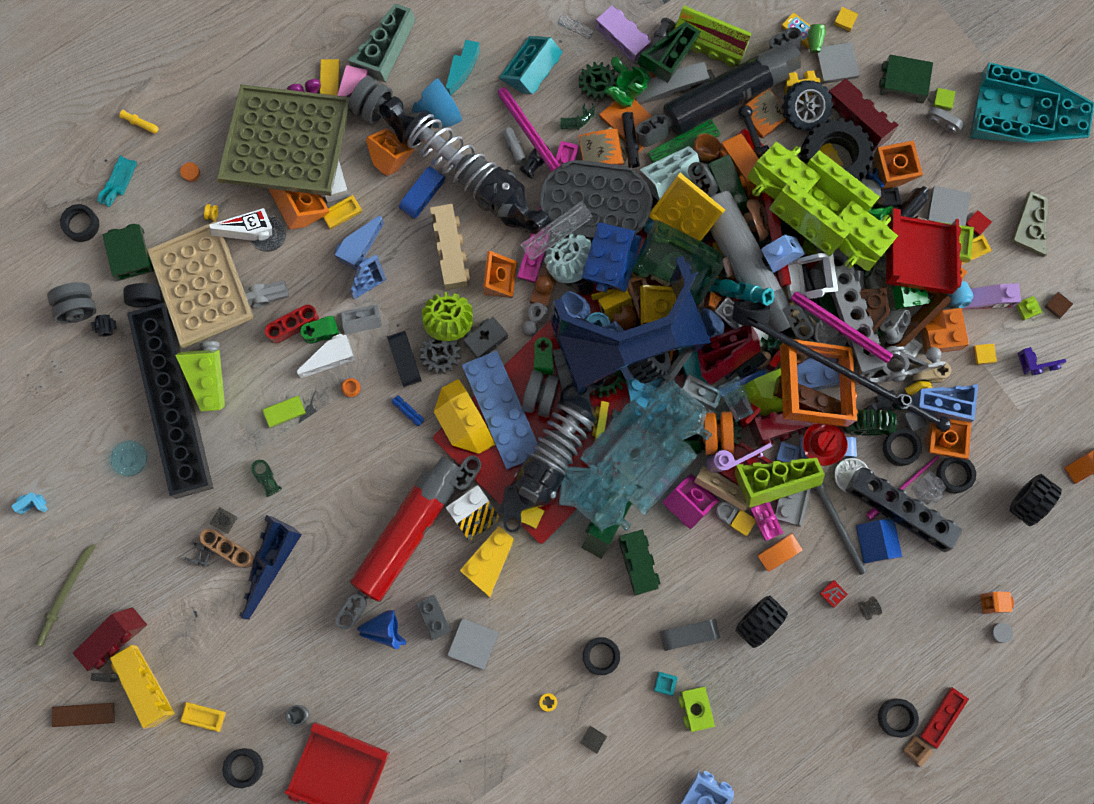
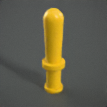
M122 110L119 114V118L125 119L131 125H137L150 133L156 134L159 130L155 124L138 118L136 114H129L125 110Z

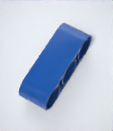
M431 166L427 167L402 199L399 209L414 219L417 218L440 189L446 176Z

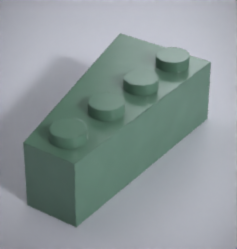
M394 4L382 18L381 24L377 29H373L370 33L368 40L359 46L358 52L354 56L350 57L348 60L350 65L366 69L369 76L386 82L416 21L412 10Z

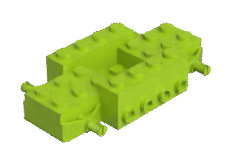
M776 141L756 162L747 176L756 185V188L752 190L753 195L759 196L761 192H765L775 199L769 210L828 256H831L839 248L841 252L849 257L845 262L847 268L850 269L854 264H858L864 270L870 271L898 237L887 226L891 222V217L888 218V215H885L882 220H878L869 213V210L880 196L820 150L806 165L797 157L801 152L799 146H795L790 151Z

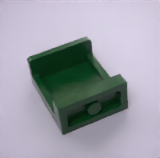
M890 54L887 60L883 61L881 72H884V74L880 78L878 88H881L880 95H885L886 92L917 97L916 102L924 103L929 94L933 62Z
M129 224L126 228L111 229L108 233L102 234L111 273L117 281L154 271L153 265L149 261L143 236L145 232L139 224Z

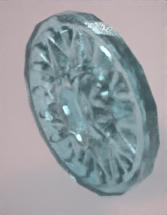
M131 440L123 441L113 449L110 457L111 465L120 475L127 477L135 476L146 466L147 452L138 442Z

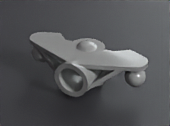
M890 346L886 350L893 354L892 358L899 359L902 362L903 368L898 372H893L888 369L887 363H884L885 366L880 370L883 375L882 377L872 378L877 373L876 371L870 373L866 379L875 384L888 381L900 382L908 376L945 366L946 363L945 361L940 362L942 352L937 347H931L926 351L927 359L932 362L930 364L901 352L906 350L904 346ZM909 362L921 366L908 370ZM854 366V372L858 374L857 368ZM855 382V388L863 387L861 384Z

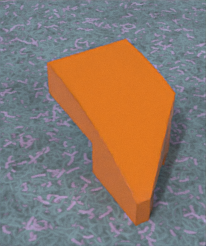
M711 291L702 309L708 308L715 312L722 297Z

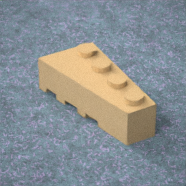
M453 204L430 207L445 290L468 286L467 280H470L469 270L464 269L463 262H467L465 251H461L460 245L464 244L462 233L458 234L457 227H460L459 216L454 215Z

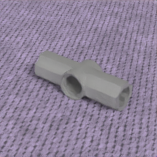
M284 280L268 285L256 284L244 291L250 307L253 306L255 308L268 305L269 302L289 297Z

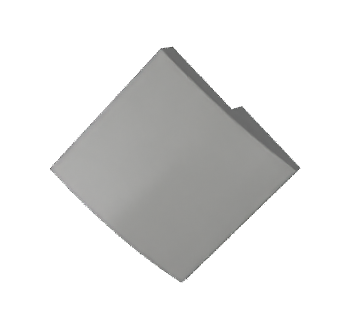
M688 375L670 412L692 423H697L702 428V425H704V412H713L716 409L723 391Z

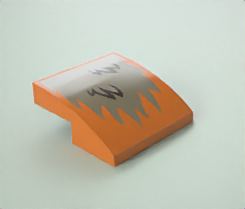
M770 89L762 92L746 104L752 109L751 119L757 134L761 138L769 135L779 125L787 121L783 116L784 109H782V103Z
M617 129L600 130L579 135L582 159L584 161L614 165L624 164Z

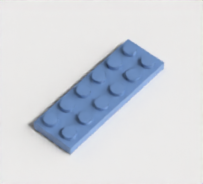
M496 350L465 363L462 367L506 470L523 464L526 457L530 453H534L536 449L533 446H538V443Z

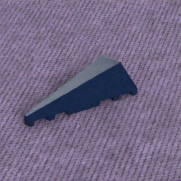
M269 515L265 517V521H267L265 533L261 532L260 538L263 539L259 551H256L249 581L252 582L250 591L245 593L244 596L247 602L243 612H240V617L243 619H250L302 535L294 527Z

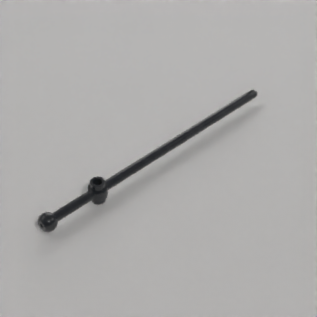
M745 105L739 108L738 115L745 121L754 145V152L760 159L769 149V146L767 144L761 145L751 119L752 109L750 106ZM802 264L807 291L815 290L807 266ZM819 298L811 299V301L821 307Z
M747 317L746 323L892 401V407L895 410L902 411L907 409L935 424L940 432H947L951 427V422L947 417L939 418L914 405L910 395H896L753 317Z

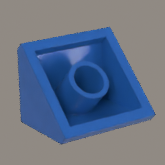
M883 519L856 525L864 564L902 557L897 529L893 520Z

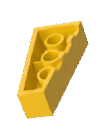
M130 645L110 658L112 661L111 667L118 674L121 685L126 691L143 729L156 727L175 715L136 645Z

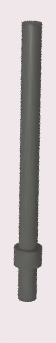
M823 482L822 485L814 487V490L818 492L859 574L862 575L867 570L824 489L826 486Z

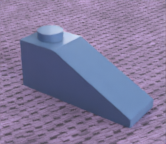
M381 216L376 217L346 237L342 243H339L335 249L337 261L356 270V267L365 258L383 227V218Z

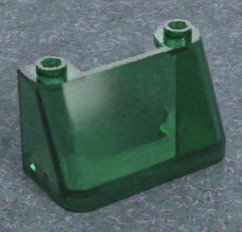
M655 220L632 266V271L640 278L648 277L652 274L670 284L671 276L677 264L675 259L683 256L685 261H688L691 266L692 272L690 274L698 272L690 291L695 303L700 305L723 269L722 254L713 247L672 226Z

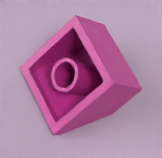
M692 473L662 502L690 530L719 501L712 492L694 483L696 477Z

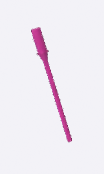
M936 455L898 489L903 490L937 461L939 456ZM871 509L866 514V517L872 520L880 512Z

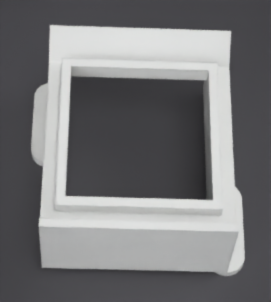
M826 253L814 254L798 258L788 264L791 285L787 286L789 299H791L795 292L801 293L808 299L822 297L824 293L838 291L833 254L831 256H828ZM823 260L827 288L806 292L802 264Z

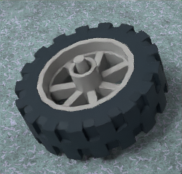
M800 81L795 83L792 88L786 91L788 93L783 97V116L787 119L786 122L795 129L810 131L821 121L826 123L828 116H831V107H833V102H831L832 95L828 93V88L822 86L820 82ZM808 92L813 93L810 99L808 98ZM802 94L804 96V101L799 99V97ZM817 99L818 104H815L813 101ZM804 110L803 116L801 118L798 113ZM809 111L812 118L806 120Z

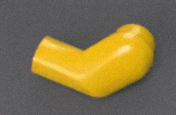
M917 381L904 389L911 396L921 389L933 387L930 382Z

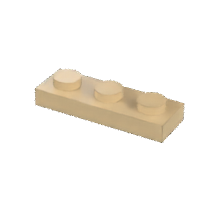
M702 466L694 483L745 511L748 505L740 486Z

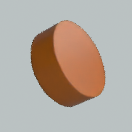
M185 163L180 169L181 176L187 182H194L200 177V169L195 163Z

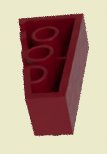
M799 406V410L810 411V410H808V409H805V408ZM781 411L779 415L773 412L762 419L761 416L754 418L749 424V428L756 446H763L769 443L772 445L774 444L773 441L777 439L781 441L788 440L795 433L803 435L814 423L783 419V411Z

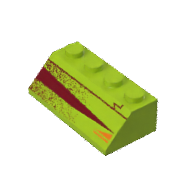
M683 5L675 29L684 22H687L701 31L691 50L696 53H703L713 60L722 61L730 67L740 65L752 33Z

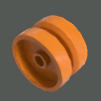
M732 411L721 412L720 424H717L714 412H704L702 430L705 455H715L718 451V443L721 444V450L729 451L733 455L734 432Z

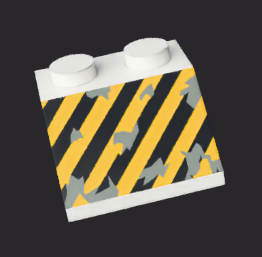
M478 485L446 507L469 542L501 520Z

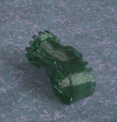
M255 460L251 465V470L257 482L261 483L266 491V497L272 496L273 493H278L282 487L278 486L273 478L274 474L269 464L264 460ZM260 463L266 466V470L262 474H258L255 470L256 466Z

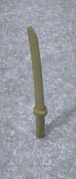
M93 544L86 548L79 557L50 612L44 616L46 620L35 643L36 645L43 647L54 620H58L57 615L70 589L96 548V545Z

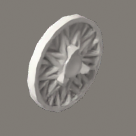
M847 458L841 461L835 468V483L842 491L846 492L845 489L854 472L862 467L868 468L867 465L856 458Z

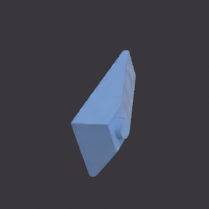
M377 255L361 260L356 267L350 290L354 299L387 280Z

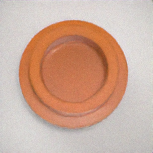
M348 378L342 383L341 390L345 396L355 397L359 394L361 386L356 379Z

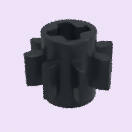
M107 314L98 315L95 317V322H91L92 331L98 333L99 337L111 336L113 330L117 329L116 320H113Z

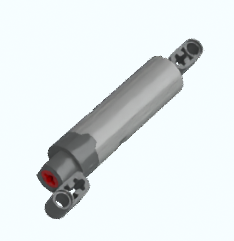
M694 162L689 165L688 174L692 182L725 209L724 213L710 229V232L723 257L729 258L737 283L753 284L760 286L762 289L771 288L774 290V300L769 304L771 307L770 320L766 325L780 333L792 327L795 335L802 340L812 337L815 332V326L807 311L797 304L791 306L730 191L725 190L718 194L716 193L718 190L717 183L706 164ZM697 166H700L702 168V173L700 176H696L695 169ZM706 184L710 185V187L708 188L709 191L704 190L706 188ZM794 310H799L798 317H793L792 313H794ZM802 319L805 320L804 322H801L798 325L796 324V322ZM803 325H806L809 328V334L807 336L801 333V327Z

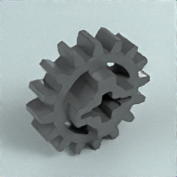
M428 336L429 342L423 341L422 343L425 348H420V352L423 353V355H420V359L425 360L423 366L429 365L428 371L431 372L435 369L436 374L440 370L444 374H446V369L453 371L452 365L458 366L456 359H461V355L457 354L461 351L460 347H456L458 341H441ZM450 346L453 349V356H451V354L448 353ZM443 350L444 355H439L438 357L437 352H442ZM428 351L433 354L431 361L428 358Z

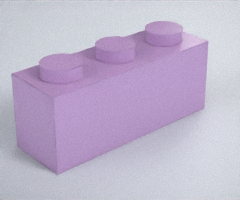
M611 5L596 19V28L633 63L639 59L643 51L649 49L651 42L649 37L645 33H641L634 22L628 21L621 10Z

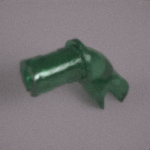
M584 103L582 107L583 115L580 117L579 115L572 118L561 117V129L580 130L595 115L594 104L592 103V108L587 111Z
M792 327L783 333L792 339L797 338ZM769 335L768 340L763 337L761 338V343L770 349H780V345L783 344Z

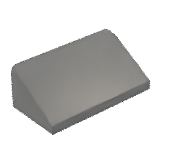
M378 305L340 312L345 334L382 327Z

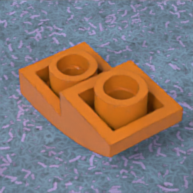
M793 533L775 542L773 546L760 552L758 557L769 572L803 549Z

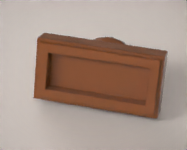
M540 267L530 303L538 302L548 308L556 280L545 267Z

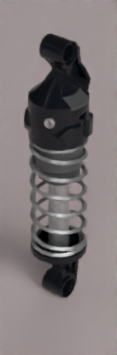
M396 96L391 97L379 106L381 116L395 130L400 143L405 144L409 148H415L421 142L425 143L420 152L421 157L434 150L436 153L431 160V165L438 164L444 158L447 162L442 169V174L448 173L455 167L453 183L460 180L464 186V191H471L477 204L484 211H490L501 219L505 226L517 227L526 233L537 234L548 225L550 219L546 212L542 210H529L525 197V186L516 179V176L510 170H504L496 166L494 162H487L485 155L482 153L475 155L473 145L463 146V138L460 136L453 137L451 128L442 129L441 121L434 119V115L431 112L425 110L406 114L403 110L402 101ZM434 122L439 124V129L436 133L431 130ZM444 131H449L450 133L447 142L440 137V134ZM457 139L460 140L459 150L455 149L451 142ZM471 148V154L465 156L462 154L463 150Z

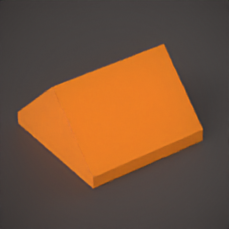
M487 251L483 283L484 295L513 297L517 261L493 251Z
M949 419L951 427L947 432H940L935 424L930 422L925 438L930 454L965 460L969 459L971 422Z

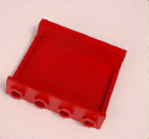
M893 208L888 215V218L891 217V222L887 226L898 237L886 250V284L953 294L962 284V277H960L962 261L960 260L961 243H959V236L961 234V227H959V219H955L952 224L904 217L901 216V209Z
M313 723L310 730L312 732L290 785L284 792L289 795L288 799L295 802L302 800L307 804H370L390 752L320 723Z

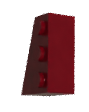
M744 325L710 338L711 343L704 345L700 351H697L701 375L711 386L761 351L759 337L753 327Z
M133 607L112 613L73 654L87 671L95 668L99 670L107 663V659L115 655L122 646L145 628L147 624Z

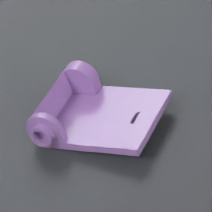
M771 443L763 445L736 460L729 451L721 450L707 458L706 466L713 473L722 472L757 454L759 455L758 458L762 457L763 454L761 452L772 447Z

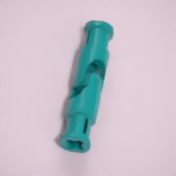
M717 277L710 278L707 283L709 293L712 291L719 293L721 296L734 297L753 303L761 302L767 306L773 302L775 297L773 289H762L758 285L740 282L737 284L733 280H720Z

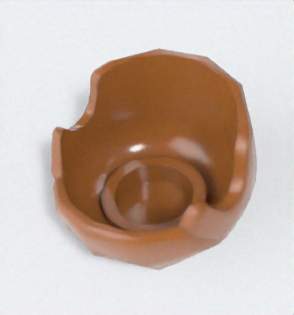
M699 134L693 143L692 149L698 154V158L701 161L711 162L718 157L721 143L710 134Z
M623 306L622 313H614L610 324L616 321L624 331L635 328L638 318L632 306Z

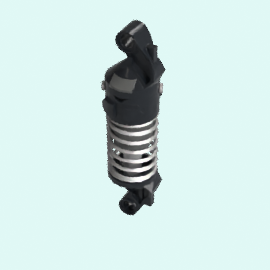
M605 378L601 379L598 385H589L581 393H577L573 381L562 390L557 408L566 417L556 412L552 413L555 418L562 421L561 426L553 421H547L550 426L557 430L549 431L548 429H543V432L546 433L545 438L538 437L540 443L538 446H533L536 450L526 457L521 468L515 474L512 483L505 488L504 500L498 512L503 514L504 528L507 532L515 534L521 530V513L523 511L549 505L551 500L555 498L556 492L565 478V472L568 471L567 465L573 463L572 456L578 455L575 447H582L579 439H587L584 431H591V427L597 422L589 395L603 387ZM581 423L585 425L587 428L579 426V424ZM577 430L582 436L575 434V431ZM516 519L518 527L513 530L507 527L509 520Z

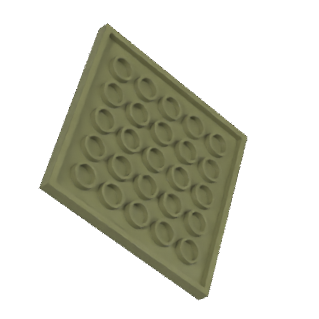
M240 84L217 176L218 183L331 196L349 113L348 103L350 97Z

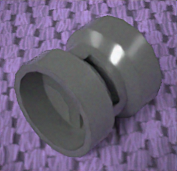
M302 705L292 706L286 712V720L293 726L303 725L309 718V711Z

